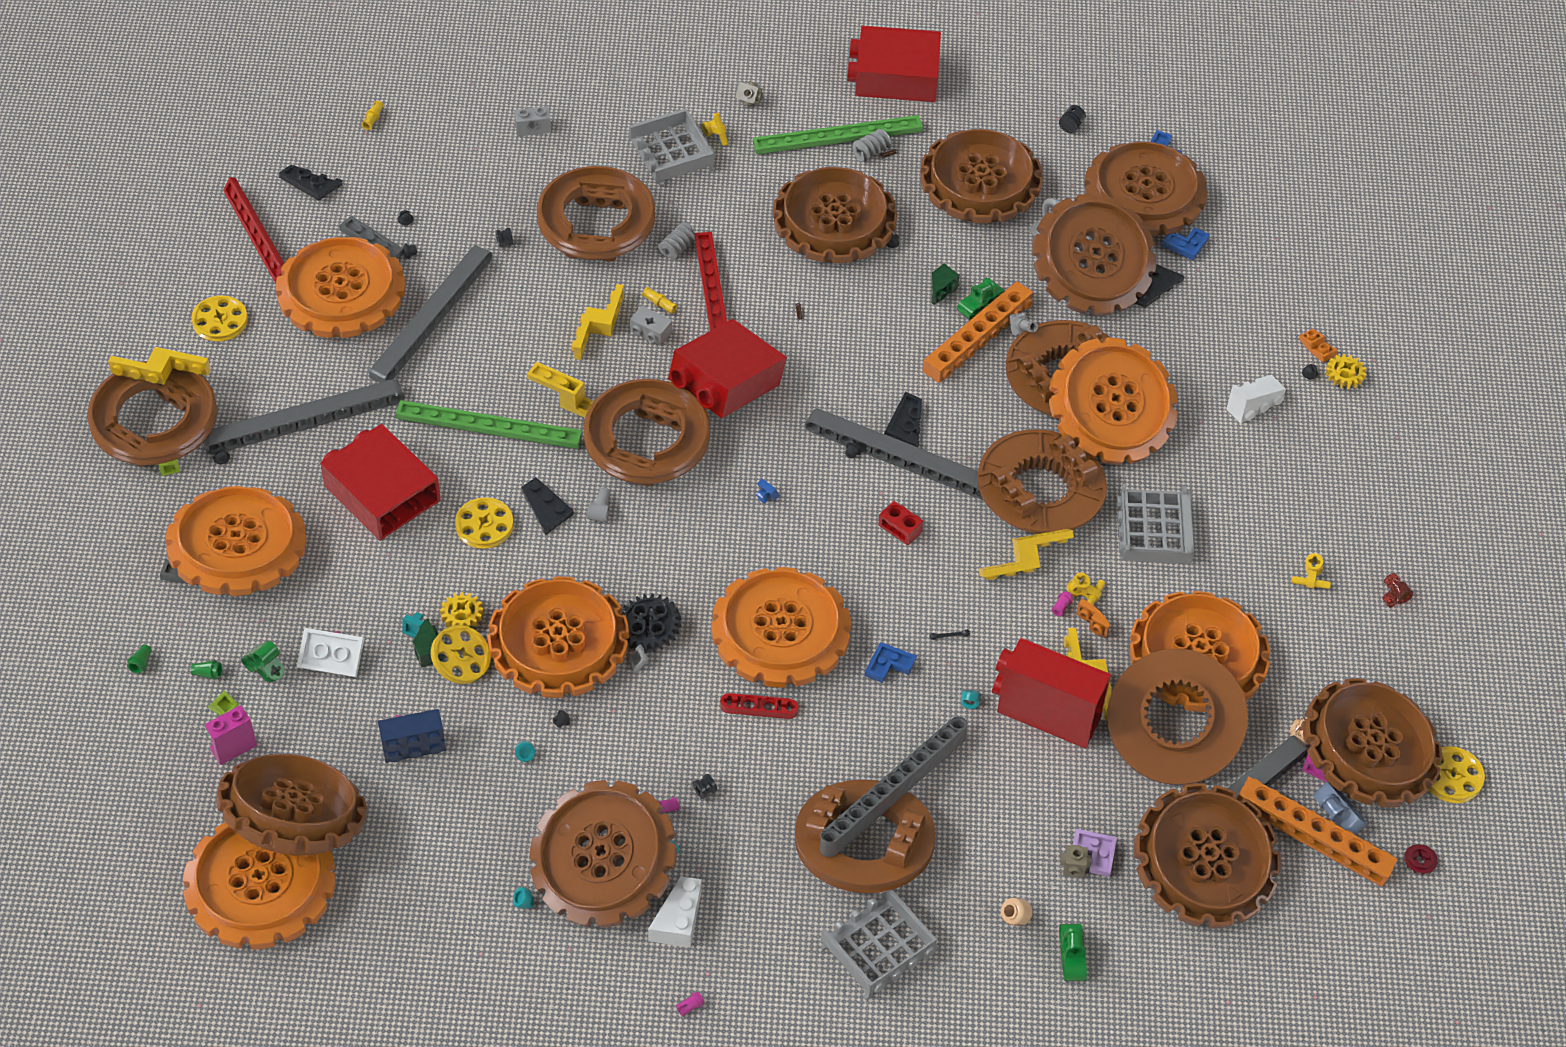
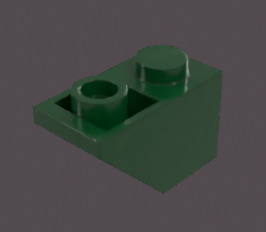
M942 264L932 272L931 303L933 305L944 300L949 293L956 291L959 287L960 275L946 264Z
M429 619L424 620L413 640L414 653L421 668L433 664L431 646L434 639L438 636L436 626L431 625ZM438 654L440 661L444 660L443 654Z

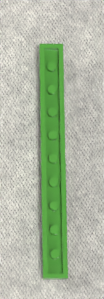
M919 115L753 137V145L756 154L856 141L878 129L884 130L889 136L922 132L923 126Z
M400 400L396 411V419L574 449L579 448L583 435L582 430L403 400Z

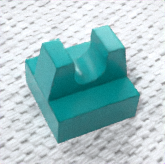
M416 612L413 616L406 614L402 619V633L415 638L424 622L422 621L424 615Z

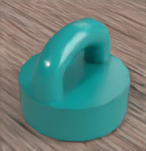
M963 690L961 693V705L967 709L979 707L981 692ZM966 700L975 701V704H967Z
M529 741L519 742L515 747L517 759L521 762L532 760L535 756L534 745Z
M525 887L516 889L513 895V904L516 908L526 909L534 906V898L530 889Z

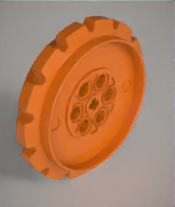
M333 237L303 247L297 251L296 257H290L281 268L282 276H278L276 281L278 304L283 315L290 317L291 323L300 330L313 331V335L326 338L354 337L380 327L385 323L386 317H392L401 306L400 298L405 296V277L403 276V269L398 259L391 257L390 251L377 243L371 244L366 239L356 237Z
M1107 337L1103 343L1097 338L1081 343L1078 351L1072 349L1058 364L1061 370L1057 369L1051 378L1049 390L1055 395L1049 399L1052 417L1060 420V423L1057 425L1059 432L1062 436L1070 435L1074 442H1076V447L1083 449L1086 457L1093 459L1097 455L1101 458V462L1105 464L1121 465L1124 459L1129 464L1146 459L1150 455L1149 450L1155 453L1168 440L1169 435L1166 432H1171L1174 429L1178 412L1172 407L1178 403L1177 393L1174 384L1167 382V378L1170 376L1168 371L1159 360L1152 361L1150 359L1151 353L1136 343L1129 347L1126 344V340ZM1108 381L1113 382L1114 386L1110 385ZM1094 390H1097L1100 395H1097ZM1096 407L1100 408L1102 410V413L1099 412ZM1127 407L1132 408L1133 412L1129 411ZM1113 416H1116L1119 421H1116Z
M229 486L200 494L193 498L194 502L184 504L176 512L174 523L169 524L167 528L166 550L171 567L177 568L178 576L189 585L194 586L198 584L201 591L216 595H250L252 592L265 591L278 585L282 576L289 577L300 564L299 557L304 556L307 544L304 521L300 513H294V506L281 496L274 497L271 495V491L257 487Z
M777 567L776 570L771 571L764 568L748 573L746 580L736 579L725 589V597L718 598L712 612L714 621L711 622V635L713 644L719 645V657L728 667L736 666V674L753 683L757 680L763 681L764 686L785 688L786 684L793 683L795 686H801L814 682L816 674L827 675L838 665V656H844L849 646L850 633L848 632L851 631V617L849 610L843 608L844 599L839 592L832 586L825 587V580L810 572L800 573L796 568Z
M555 576L553 580L545 581L544 578L524 584L522 591L514 590L501 601L502 609H496L489 622L490 634L487 635L490 657L495 658L494 664L497 671L506 680L512 678L516 688L529 694H533L535 691L541 692L542 697L563 698L564 694L568 693L577 696L593 690V684L596 682L604 684L616 673V664L623 663L628 650V641L625 640L629 638L628 622L626 616L621 615L620 604L611 594L602 595V588L586 580H583L581 583L577 582L574 577Z
M1193 591L1192 594L1176 592L1164 596L1163 602L1154 601L1142 611L1141 619H1136L1130 635V641L1132 642L1129 647L1131 664L1148 654L1165 649H1187L1203 653L1227 668L1237 680L1247 701L1258 691L1259 683H1263L1270 665V661L1267 660L1270 655V646L1267 636L1260 634L1262 629L1260 623L1251 613L1245 614L1241 611L1242 606L1226 597L1222 599L1215 597L1213 593ZM1171 685L1169 690L1163 687L1162 693L1157 691L1156 696L1173 706L1180 704L1184 706L1185 710L1194 712L1207 711L1206 703L1202 702L1203 696L1198 697L1197 691L1190 692V687L1183 689L1182 685H1179L1178 688Z
M226 822L215 828L216 834L213 837L205 836L197 844L192 852L195 860L188 861L186 864L183 882L187 889L183 891L189 914H197L194 917L195 923L206 935L212 937L218 934L220 943L235 948H242L246 943H249L253 950L272 948L277 940L282 939L287 943L306 932V924H316L327 910L325 899L333 897L336 885L335 873L330 872L335 869L331 850L315 855H287L272 852L250 843Z

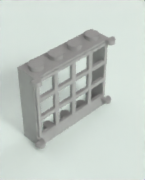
M687 109L629 126L630 140L655 182L659 183L660 187L664 186L663 180L709 167L710 171L715 170V152L713 148L709 147L707 138L703 137L700 127L695 124L693 115L689 114ZM683 125L686 132L675 134L672 127ZM668 129L672 136L661 139L657 132ZM654 134L657 140L646 144L642 137ZM689 135L693 142L682 145L678 138ZM675 140L678 147L667 150L664 143ZM660 144L663 151L652 154L648 147ZM696 146L700 153L689 156L685 149ZM681 150L685 157L673 160L670 153ZM666 155L670 162L659 165L655 158Z
M1122 483L1121 494L1117 496L1116 506L1120 507V511L1117 513V522L1121 524L1118 527V538H1121V541H1119V553H1122V561L1191 564L1194 556L1191 499L1187 486L1182 487V492L1126 489V483ZM1128 508H1142L1143 518L1129 517ZM1147 509H1160L1161 519L1147 518ZM1165 509L1178 510L1179 520L1165 519ZM1129 522L1143 523L1144 532H1130ZM1147 523H1160L1162 533H1148ZM1166 524H1179L1180 534H1166ZM1130 537H1144V547H1130ZM1148 538H1162L1163 548L1149 547ZM1166 538L1180 539L1181 549L1167 548Z
M893 890L885 891L884 897L878 901L874 897L868 901L867 908L862 912L855 909L851 913V919L846 923H843L841 920L837 921L833 932L829 933L825 928L821 930V942L823 944L820 948L822 951L828 948L866 991V994L863 995L865 1000L870 999L874 992L879 993L891 980L896 981L904 971L915 968L924 957L929 958L939 949L936 945L937 939ZM893 908L901 918L892 925H889L881 915ZM877 918L886 929L874 936L867 929L866 925ZM906 922L914 933L902 940L894 929ZM861 929L870 940L858 947L850 936ZM890 933L898 944L887 951L878 940ZM918 936L925 946L914 953L907 943ZM844 940L854 949L850 954H847L839 945ZM874 943L883 954L871 962L862 951ZM903 947L910 956L898 964L891 954ZM857 954L867 964L862 969L852 960ZM887 958L894 967L882 975L875 965ZM870 969L878 977L873 982L864 974Z

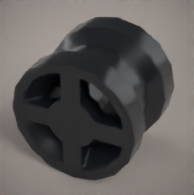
M510 227L503 231L495 230L499 247H503L505 244L513 245Z
M709 774L703 775L701 780L696 779L692 782L695 792L701 799H705L709 793L717 792V785Z

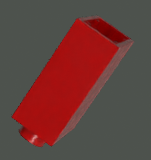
M861 25L860 39L851 38L849 59H858V62H848L847 82H856L855 96L936 103L941 31Z
M731 319L674 350L668 380L676 388H685L693 393L702 407L711 410L720 418H724L778 387L782 379L787 357L739 322Z
M382 423L372 430L361 431L356 435L353 442L340 450H331L320 462L324 486L379 541L441 501L438 477Z
M1021 637L1013 651L1004 648L996 664L995 670L999 674L992 688V693L1000 696L997 712L1086 749L1101 720L1111 674Z

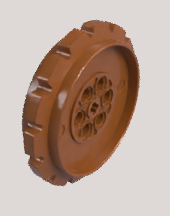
M988 129L961 130L948 134L945 140H937L929 147L928 154L923 156L920 168L921 186L924 193H929V200L940 210L944 209L948 215L973 223L1003 222L1017 217V212H1026L1035 203V197H1039L1043 182L1041 164L1037 158H1033V151L1023 142L1019 143L1010 135Z
M1154 142L1122 143L1110 147L1108 153L1101 152L1092 160V165L1088 167L1084 181V194H1095L1099 200L1104 196H1108L1120 201L1122 209L1131 208L1143 220L1140 226L1144 229L1148 228L1152 236L1173 234L1183 230V225L1190 226L1200 217L1201 210L1205 207L1208 191L1206 190V179L1202 171L1196 170L1197 164L1188 156L1182 155L1174 148Z
M821 167L800 173L795 176L794 182L788 181L782 186L778 192V198L774 200L773 204L774 227L778 236L785 238V244L798 254L806 255L808 259L835 264L850 263L853 260H862L874 255L876 248H883L890 241L892 231L896 229L897 223L896 203L891 193L884 191V185L872 176L868 177L863 172L850 168Z
M1095 194L1077 195L1075 201H1072L1070 198L1060 201L1052 208L1053 213L1047 212L1036 229L1040 234H1036L1033 238L1032 255L1038 258L1034 263V268L1039 280L1048 283L1046 291L1056 301L1065 300L1067 308L1081 314L1091 310L1094 316L1111 315L1114 312V308L1119 312L1129 308L1137 301L1136 296L1142 297L1152 282V278L1149 275H1152L1156 270V254L1150 251L1155 244L1149 229H1144L1140 226L1143 220L1131 208L1122 209L1120 201L1108 196H1104L1099 200ZM1086 236H1090L1092 241L1088 240ZM1103 241H1106L1109 246L1105 245ZM1074 247L1079 248L1081 252L1076 251ZM1108 257L1112 258L1114 262H1111Z
M1362 678L1345 679L1342 685L1339 682H1333L1324 687L1313 698L1305 712L1307 719L1303 723L1304 742L1311 745L1307 751L1311 761L1317 769H1321L1325 775L1324 778L1340 792L1344 791L1349 794L1350 798L1367 805L1376 802L1383 808L1400 807L1404 801L1411 804L1425 795L1428 789L1434 785L1440 774L1441 769L1438 765L1442 761V749L1440 742L1434 739L1437 732L1427 716H1424L1420 707L1405 694L1395 691L1391 686L1377 681L1367 683Z
M296 754L262 755L234 766L232 772H226L222 776L216 795L217 809L223 812V820L240 836L258 847L287 855H315L348 844L352 841L353 836H358L362 831L367 812L365 798L359 795V789L342 772L320 760Z
M606 780L593 781L584 784L582 792H578L574 788L556 800L558 804L557 809H548L537 825V829L541 834L538 837H533L531 841L529 859L536 863V866L530 872L535 888L540 893L546 892L542 899L555 913L561 916L567 912L566 918L571 923L580 926L590 927L592 922L596 921L600 928L621 925L623 923L622 919L626 915L631 919L637 918L651 907L649 903L650 898H660L671 880L666 875V872L674 869L676 865L677 847L674 843H670L676 837V833L670 817L667 814L660 815L663 807L647 791L639 794L638 787L628 782L617 780L610 787ZM608 829V833L605 836H600L603 830ZM621 839H625V843L618 846V842ZM586 840H590L586 847H582ZM621 859H624V863L621 866L616 867L617 862ZM589 860L588 865L584 868H581V864L584 861ZM602 870H606L605 875L599 878L598 874Z
M1193 783L1184 785L1180 790L1181 793L1176 789L1165 792L1154 802L1156 808L1150 806L1146 810L1138 824V828L1142 833H1138L1134 838V858L1141 861L1136 870L1144 888L1154 890L1152 899L1165 912L1170 913L1174 910L1178 913V920L1199 927L1205 921L1211 929L1227 928L1234 924V918L1243 923L1261 910L1259 903L1266 904L1270 900L1277 886V882L1272 877H1277L1280 874L1281 858L1280 853L1273 849L1277 839L1270 824L1260 821L1259 817L1262 813L1254 804L1246 798L1242 801L1237 800L1236 792L1225 787L1215 785L1211 790H1208L1204 783ZM1191 835H1195L1198 841H1195ZM1212 835H1215L1218 838V841L1214 840L1212 838ZM1183 852L1188 853L1191 859L1186 858ZM1224 852L1229 853L1231 858L1226 857ZM1196 869L1200 870L1203 876L1198 875ZM1216 869L1220 870L1223 876L1219 875Z

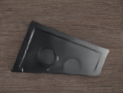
M290 165L279 172L280 179L318 201L342 186L341 179L336 178L332 180L325 174L320 176L312 174L311 170L295 165Z
M1156 264L1155 272L1149 275L1152 278L1149 288L1142 297L1136 296L1137 301L1135 304L1144 308L1148 307L1159 299L1161 294L1170 291L1175 284L1184 281V275Z
M905 391L884 434L919 448L922 399Z
M533 478L521 487L522 493L528 505L532 508L536 520L540 523L544 535L574 515V510L538 478Z

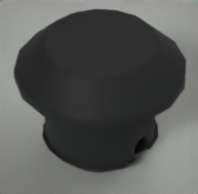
M402 210L399 213L398 222L402 225H409L413 222L414 218L408 210Z
M892 233V237L886 246L897 248L899 246V236Z
M404 244L403 249L406 258L409 259L410 256L417 254L416 245Z
M1314 364L1306 365L1302 370V375L1307 379L1317 378V366Z
M848 442L845 454L848 458H855L856 455L861 453V448L857 443Z
M224 448L215 450L213 455L215 463L225 464L230 460V455Z
M558 710V714L553 717V723L558 728L565 724L570 725V717L565 711Z

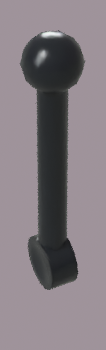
M965 629L962 632L931 633L929 638L935 640L941 637L961 635L968 637L970 631Z

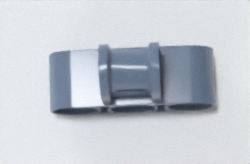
M1328 781L1313 794L1320 808L1324 809L1329 814L1330 819L1339 827L1357 835L1367 825L1366 820L1343 793L1333 787Z

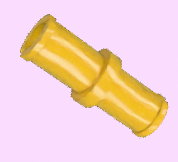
M374 101L371 109L366 112V117L361 123L363 129L371 130L373 124L378 121L379 114L384 108V104L381 101Z
M649 286L642 293V296L652 301L656 307H661L670 314H673L677 309L678 305L665 298L664 294L657 293Z

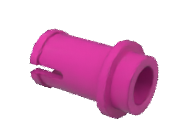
M1067 591L1059 594L1058 601L1051 609L1052 613L1056 616H1062L1067 606L1073 602L1072 594Z
M672 796L671 799L658 801L663 807L661 813L671 811L676 813V810H680L678 798H673Z
M692 992L690 997L675 1006L678 1012L680 1011V1015L684 1017L695 1008H701L705 1001L699 992Z

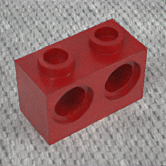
M893 501L879 514L878 526L908 546L922 533L923 520L918 515H914L907 510L905 506Z

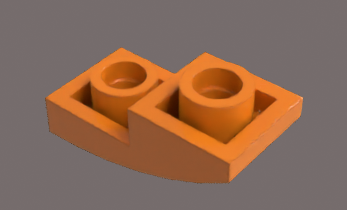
M1312 328L1299 335L1303 345L1323 363L1337 355V349L1326 343L1325 336Z
M1082 598L1078 603L1076 615L1090 622L1089 630L1106 639L1110 628L1109 622L1095 606Z

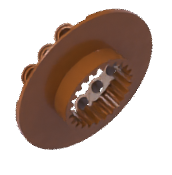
M1054 320L1038 324L1037 331H1024L1011 344L1007 353L1005 367L1008 382L1016 395L1027 405L1039 412L1052 416L1049 399L1055 394L1049 390L1052 377L1045 366L1046 362L1050 363V359L1056 360V357L1063 359L1072 349L1078 351L1081 343L1096 338L1103 343L1110 336L1103 333L1097 325L1090 326V324L1079 321ZM1108 381L1110 385L1114 386L1113 382ZM1094 390L1097 395H1100L1097 390ZM1096 407L1097 410L1102 413V410Z
M1043 429L1021 430L1005 435L995 441L984 453L977 475L981 496L995 515L1018 529L1037 534L1063 529L1076 530L1090 522L1103 506L1107 493L1105 473L1095 457L1093 459L1086 457L1083 449L1076 447L1077 444L1070 435L1062 436L1059 432ZM1037 467L1041 470L1044 467L1046 471L1053 470V474L1059 473V478H1064L1063 483H1067L1066 489L1068 491L1065 497L1062 496L1060 501L1056 499L1054 504L1051 501L1048 504H1045L1044 501L1038 504L1034 495L1029 491H1025L1024 485L1021 480L1017 479V475H1021L1022 470L1026 472L1028 468L1034 470Z
M1165 649L1140 658L1120 676L1112 690L1108 704V728L1117 752L1136 772L1148 779L1163 784H1193L1215 776L1233 760L1240 750L1246 735L1248 724L1247 704L1237 680L1221 663L1210 656L1193 650ZM1171 685L1175 688L1182 685L1183 689L1190 687V692L1197 691L1198 697L1203 696L1202 702L1206 703V710H1208L1207 721L1203 732H1199L1198 738L1193 737L1192 743L1188 740H1185L1184 745L1180 741L1173 745L1172 740L1165 743L1164 738L1158 739V733H1153V727L1149 726L1147 712L1149 705L1152 703L1153 697H1156L1157 691L1163 692V687L1169 690Z

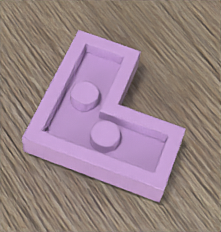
M1076 829L1073 845L1088 847L1087 854L1092 855L1089 873L1110 877L1117 837Z

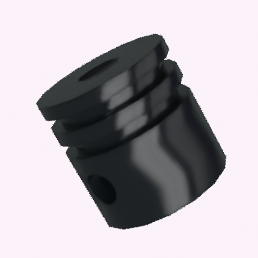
M1078 105L1069 106L1059 119V126L1067 133H1074L1085 120V111Z

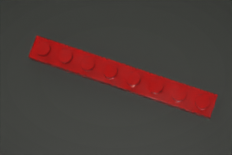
M229 177L223 191L276 283L277 277L282 276L281 268L284 265V261L237 179Z
M712 231L694 233L709 331L727 322Z

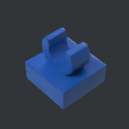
M763 478L757 483L760 490L756 496L763 504L767 502L769 497L776 501L780 496L777 489Z

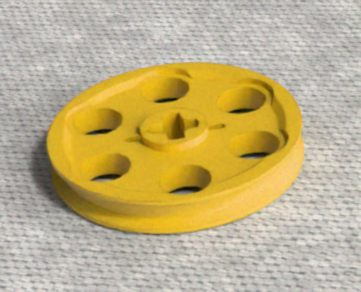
M224 295L204 299L194 308L191 316L195 332L203 339L214 342L227 341L237 337L243 332L248 322L245 306L238 299ZM221 303L228 304L226 307L219 306ZM204 308H210V309H211L209 312H202V311H201V310L204 309ZM235 311L242 312L240 315H233ZM217 313H218L219 317L222 319V324H221L220 319H218V317H217ZM202 321L207 323L204 326L197 325L199 322ZM230 325L238 326L235 329L228 328ZM213 330L220 331L218 334H212L211 332Z
M488 497L476 498L468 501L458 510L455 518L456 532L459 538L471 547L480 549L493 548L505 542L511 535L513 515L509 507L497 499ZM480 505L488 506L486 510L478 509ZM498 511H503L506 513L502 517H498L495 515V513ZM464 514L472 515L470 519L462 518ZM501 526L507 528L504 532H498L496 529ZM466 529L473 530V533L470 535H466L463 533V531ZM485 535L491 537L488 541H482L480 538Z
M454 625L445 628L434 639L431 646V659L435 669L441 676L453 683L469 684L475 682L487 671L490 665L491 657L486 640L479 632L467 626ZM460 633H466L469 636V641H463ZM443 636H447L451 639L450 645H447L442 641ZM480 647L484 654L482 656L477 655L474 648ZM459 651L462 652L463 658H460ZM438 654H444L447 657V662H441L438 659ZM472 664L477 665L480 672L474 673L470 666ZM452 669H460L462 675L460 677L455 676Z
M1453 746L1441 747L1443 764L1438 765L1441 769L1438 776L1439 780L1428 789L1429 792L1438 799L1449 803H1465L1474 799L1479 794L1485 780L1484 769L1481 763L1473 754L1462 748ZM1459 755L1462 761L1456 762L1452 759V756ZM1473 768L1478 774L1470 775L1467 769ZM1451 772L1455 773V777L1451 776ZM1470 785L1474 791L1467 792L1463 786ZM1444 788H1451L1454 794H1446Z

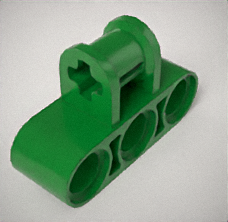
M986 277L982 283L972 286L971 294L959 302L957 310L970 321L1005 290Z
M269 640L255 646L241 658L243 665L250 672L257 671L267 682H274L284 676V667L276 658L280 655V651ZM272 669L275 670V672L273 673V674H274L273 676L271 675Z
M1060 924L1059 941L1064 981H1086V948L1084 946L1082 924Z

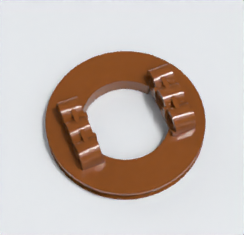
M607 166L580 167L559 175L543 189L536 208L537 223L543 237L554 248L572 259H602L606 262H612L616 260V257L626 254L641 245L650 235L655 223V201L649 188L634 175ZM575 199V202L581 206L594 204L600 208L611 206L615 209H623L627 207L628 214L619 225L611 228V237L573 233V224L567 220L564 211L566 206Z
M174 368L171 370L164 385L111 374L95 390L87 410L89 428L96 444L109 456L122 462L136 464L139 467L167 463L189 454L206 440L217 418L215 394L207 379L202 374H195L184 370L180 371ZM153 389L162 400L171 402L175 408L185 411V414L172 428L156 434H147V441L121 426L118 423V415L122 405L130 397L139 392Z
M659 379L630 380L609 388L591 404L584 420V442L587 452L595 464L615 478L648 487L656 483L676 479L689 472L701 461L710 441L709 416L706 409L699 404L697 397L685 388L678 389L672 382ZM634 410L635 414L642 419L653 420L659 425H670L674 430L681 431L680 436L667 449L655 452L654 461L618 449L617 440L613 434V427L617 420L625 413Z
M860 779L843 781L833 785L827 784L824 789L814 794L803 805L797 816L795 825L797 853L805 867L814 876L833 887L857 893H878L899 888L917 878L928 866L933 856L935 825L925 805L913 794L907 792L881 815L891 820L897 826L895 836H892L886 856L877 860H857L847 857L840 852L833 857H826L820 852L821 832L839 817L841 811L843 814L879 781Z

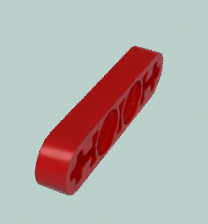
M726 693L720 699L721 710L728 714L793 719L798 714V703L790 698ZM732 701L731 705L728 706L727 702ZM752 702L755 706L753 708H746L744 704ZM772 704L775 708L773 710H766L764 705Z

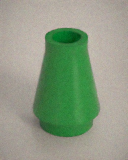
M146 644L141 645L127 660V668L135 674L145 671L152 648Z
M211 660L192 663L190 670L192 675L215 680L221 677L223 668L221 662Z

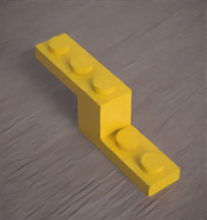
M616 284L615 290L611 291V303L607 304L606 310L587 307L585 314L582 313L580 319L581 326L577 327V338L573 340L571 351H574V359L582 360L590 333L612 336L624 299V285Z
M159 347L154 348L147 363L116 356H110L108 360L111 373L163 385L173 368L206 376L211 371L208 358Z
M537 361L527 373V379L559 392L561 408L585 418L589 407L594 402V400L585 397V382Z
M1063 529L1014 538L1012 542L1015 562L979 568V574L981 577L986 578V580H993L998 578L997 575L1002 574L1008 577L1016 575L1018 571H1023V573L1034 572V568H1040L1037 544L1038 547L1049 546V542L1056 541L1057 544L1066 543L1068 539L1074 538L1073 530Z
M1068 628L1067 636H1064V647L1068 648L1066 656L1108 673L1106 659L1082 660L1076 628ZM1110 682L1103 708L1104 720H1108V704L1112 693Z

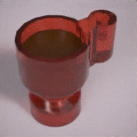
M1391 573L1384 579L1385 585L1391 590L1384 594L1382 599L1389 608H1392L1397 603H1406L1412 598L1414 593L1406 582H1400L1401 579L1396 573Z

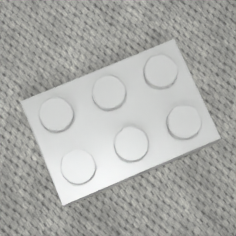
M304 628L297 668L357 678L365 638Z

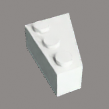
M1272 375L1258 378L1255 380V383L1244 382V386L1241 387L1234 385L1231 389L1226 410L1240 424L1247 420L1250 421L1259 413H1264L1270 407L1279 405L1284 400L1286 388Z
M683 876L679 878L648 928V941L691 948L702 892V879Z

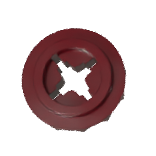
M1415 844L1405 851L1404 861L1407 864V868L1412 869L1413 873H1421L1423 876L1425 873L1431 874L1436 869L1438 858L1430 847ZM1418 855L1421 857V860L1424 861L1422 865L1417 860Z

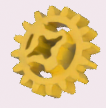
M1342 354V357L1335 355V359L1331 358L1327 364L1326 376H1329V381H1334V386L1339 384L1341 389L1343 386H1346L1347 389H1350V386L1357 388V385H1362L1363 380H1365L1366 368L1363 367V362H1358V357L1353 359L1352 355H1349V357H1346L1345 354Z
M463 592L460 593V596L453 593V598L447 596V602H442L440 614L442 622H445L446 627L454 625L467 627L473 625L477 627V621H482V615H484L482 602H478L477 596L472 598L471 593H468L467 596Z

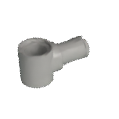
M1025 313L1010 315L1012 334L1019 335L1024 331H1037V322L1029 321Z
M600 488L597 499L594 503L590 502L587 519L601 522L608 521L610 506L607 503L610 496L608 488Z

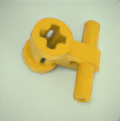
M716 112L713 114L711 121L701 123V128L707 137L711 136L712 133L719 134L721 144L726 146L728 145L725 133L727 130L722 122L720 113Z
M1317 553L1308 555L1305 565L1308 578L1292 576L1291 583L1305 585L1306 588L1312 589L1315 587L1330 589L1331 582L1316 579V576L1320 575L1323 571L1322 556Z
M1079 572L1073 577V580L1068 582L1066 588L1072 596L1078 597L1083 595L1088 598L1087 601L1094 605L1102 595L1101 591L1105 582L1104 580H1098L1096 586L1093 587L1090 585L1088 575Z

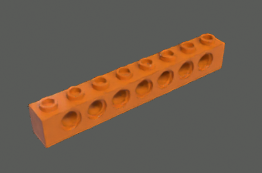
M1016 281L926 357L923 361L922 372L938 383L943 379H947L956 368L959 369L964 361L972 358L978 349H982L991 338L994 339L999 331L1008 327L1010 315L1022 313L1025 309L1031 307L1033 291Z
M1248 777L1236 798L1239 801L1246 798L1254 804L1262 813L1259 817L1262 821L1268 822L1271 826L1381 887L1389 878L1398 860L1389 852L1375 847L1371 842L1357 837L1351 831L1339 827L1333 821L1321 817L1315 811L1303 807L1297 801L1285 797L1279 791L1267 787L1257 779Z

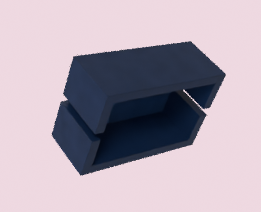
M439 709L378 721L385 763L398 762L403 759L418 758L423 755L438 754L446 751Z

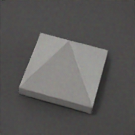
M639 645L628 656L635 673L648 662L642 645Z

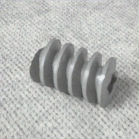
M878 129L870 135L856 140L853 143V151L858 160L864 161V158L869 159L870 156H875L876 153L879 154L881 150L885 151L886 147L890 148L892 142L884 130Z
M686 222L680 223L675 230L658 244L660 252L670 259H676L682 251L686 250V247H689L695 241L693 228Z

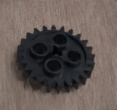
M654 593L651 594L650 598H647L646 594H644L643 599L636 596V602L629 600L630 606H623L625 612H622L621 615L626 616L629 628V638L625 640L628 641L631 649L642 645L645 653L648 652L649 648H652L653 652L656 651V647L663 650V644L665 643L670 646L669 639L676 640L675 634L680 633L679 628L682 627L681 615L679 614L678 607H675V603L670 602L668 597L663 600L661 594L657 598L654 597ZM647 626H649V631H650L649 637H647V635H648V628H647Z

